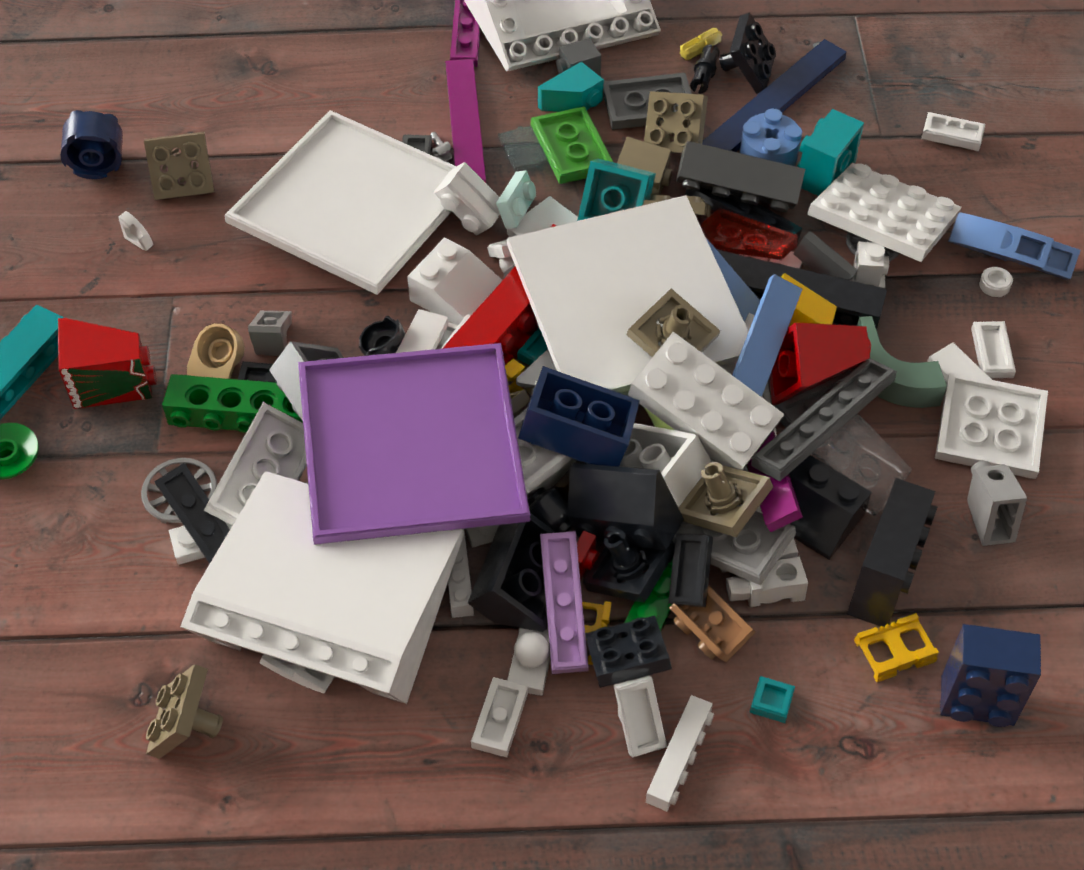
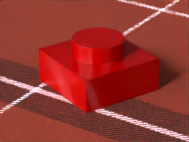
M583 531L577 542L580 581L587 569L591 570L599 557V551L596 550V535Z

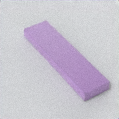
M576 531L540 534L552 674L588 671Z

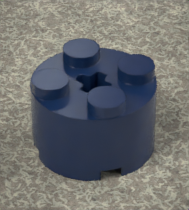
M72 111L62 129L60 156L63 165L66 167L67 164L73 169V174L86 179H102L107 177V173L114 169L116 172L121 166L123 132L118 124L117 117L113 114H103L94 111Z

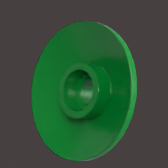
M19 423L0 424V480L20 475L37 458L39 452L38 439L34 432L25 425Z

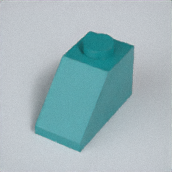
M581 61L538 86V108L541 111L560 112L584 106L586 110L595 107L603 101L604 79Z

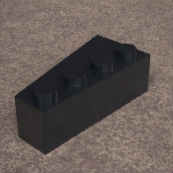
M898 478L895 479L863 562L847 615L883 627L890 623L900 591L908 594L915 573L909 572L908 569L916 571L922 554V550L917 549L916 546L924 548L930 528L925 527L924 524L932 525L938 508L931 505L936 491Z

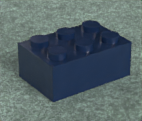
M543 366L532 393L518 439L588 464L619 467L629 445L640 400Z
M963 624L941 675L940 715L948 716L961 722L976 720L989 722V724L996 727L1015 726L1041 676L1040 634Z

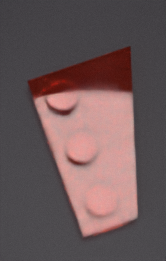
M721 208L700 224L705 237L715 249L734 254L782 260L798 246V235Z

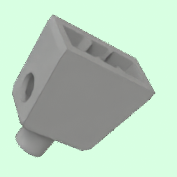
M979 461L971 467L972 480L967 501L982 546L1016 542L1027 496L1009 466L1005 464L991 466L988 461Z

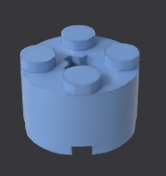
M768 109L765 113L751 117L743 125L740 153L796 166L802 129L794 120L782 115L780 110Z

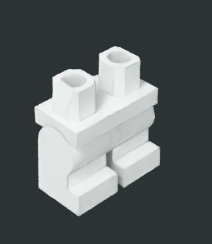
M794 537L761 585L740 576L726 578V590L729 600L748 599L750 607L760 606L761 603H774L786 598H790L791 602L804 601L808 587V581L800 556H798Z

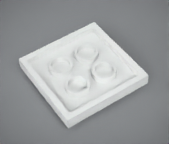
M949 372L935 459L973 466L979 461H988L991 466L1005 464L1010 467L1014 475L1036 479L1040 466L1048 391Z

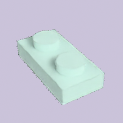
M527 170L518 171L514 174L496 202L506 229L517 228L536 197V188L534 183L530 181Z

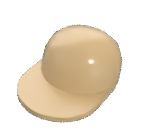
M214 323L206 326L195 340L187 365V375L230 379L234 367L242 360L245 351L243 339L238 331L224 324Z

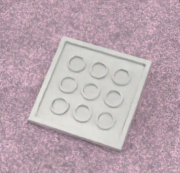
M852 163L810 204L807 215L922 262L955 222L962 207L954 204L949 198L936 197L926 193V190L922 187L906 185L899 182L892 175H882L872 171L867 165Z

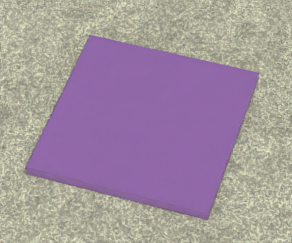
M501 343L298 362L314 545L530 522V511Z

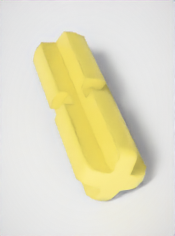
M711 28L698 37L680 46L679 53L681 57L685 60H690L701 54L704 46L712 45L713 47L722 41V33L717 28Z

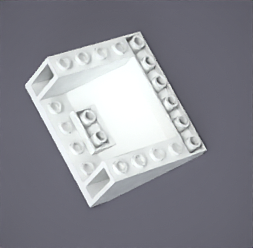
M464 0L506 72L559 59L560 46L590 38L597 49H602L656 36L661 31L650 0Z
M265 471L193 591L180 627L208 641L239 651L243 647L358 684L374 694L407 704L465 532L462 529L314 545L308 484Z

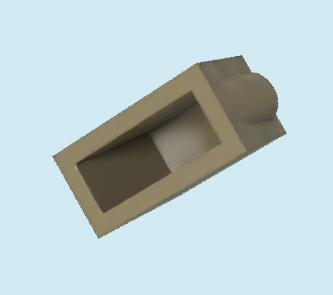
M627 136L617 163L656 173L650 200H652V195H661L664 186L669 187L672 177V169H670L671 150Z

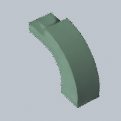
M872 316L859 317L857 326H867L868 338L871 342L870 358L897 371L895 381L883 390L878 397L906 407L924 408L941 406L947 385L939 362L909 363L894 358L882 347Z

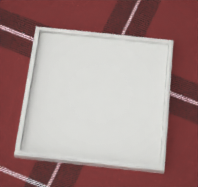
M330 110L225 214V221L240 230L378 295L452 212L441 205L440 199L434 192L447 174L457 166Z
M686 195L507 238L508 249L557 371L618 393L630 390L632 382L652 357L626 335L627 331L671 288L721 331L719 336L702 353L719 366L738 361L749 331Z

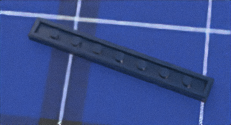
M824 39L706 137L702 144L737 152L741 146L743 125L751 117L765 113L766 110L772 108L778 109L783 113L844 61L847 51Z

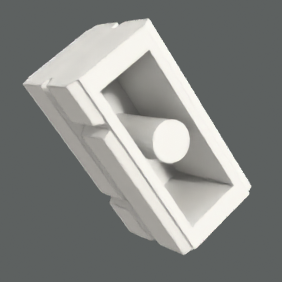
M465 162L452 169L434 192L440 199L441 205L445 209L452 211L462 221L463 227L475 235L492 227L500 215L496 205L500 197Z

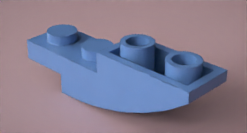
M961 212L956 217L948 242L1004 261L1009 260L1065 280L1071 279L1081 251L1032 231Z

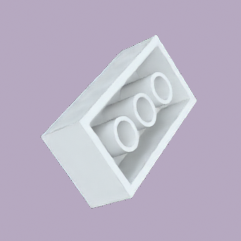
M675 332L671 333L635 378L628 393L630 397L640 400L639 404L674 430L697 434L707 454L721 465L740 470L744 469L784 416V413Z

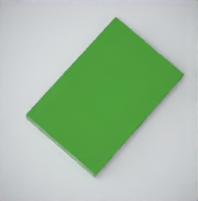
M585 106L531 118V127L559 184L586 179L590 161L602 159L613 162Z

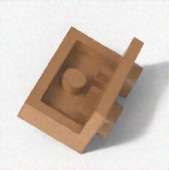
M709 585L706 607L678 606L675 603L669 607L677 615L673 622L685 634L689 635L693 632L701 640L697 646L711 660L717 656L724 662H727L756 633Z

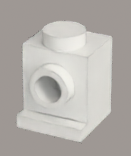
M858 242L853 264L858 271L853 276V281L885 288V275L888 274L889 256H884V246L874 242Z

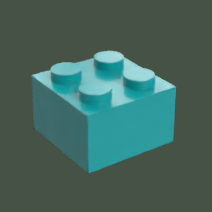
M834 109L825 118L821 117L818 120L814 132L811 136H805L799 149L802 152V157L797 167L805 169L801 189L819 196L852 163H856L864 122Z
M602 159L590 161L577 221L643 206L644 200H650L656 173Z

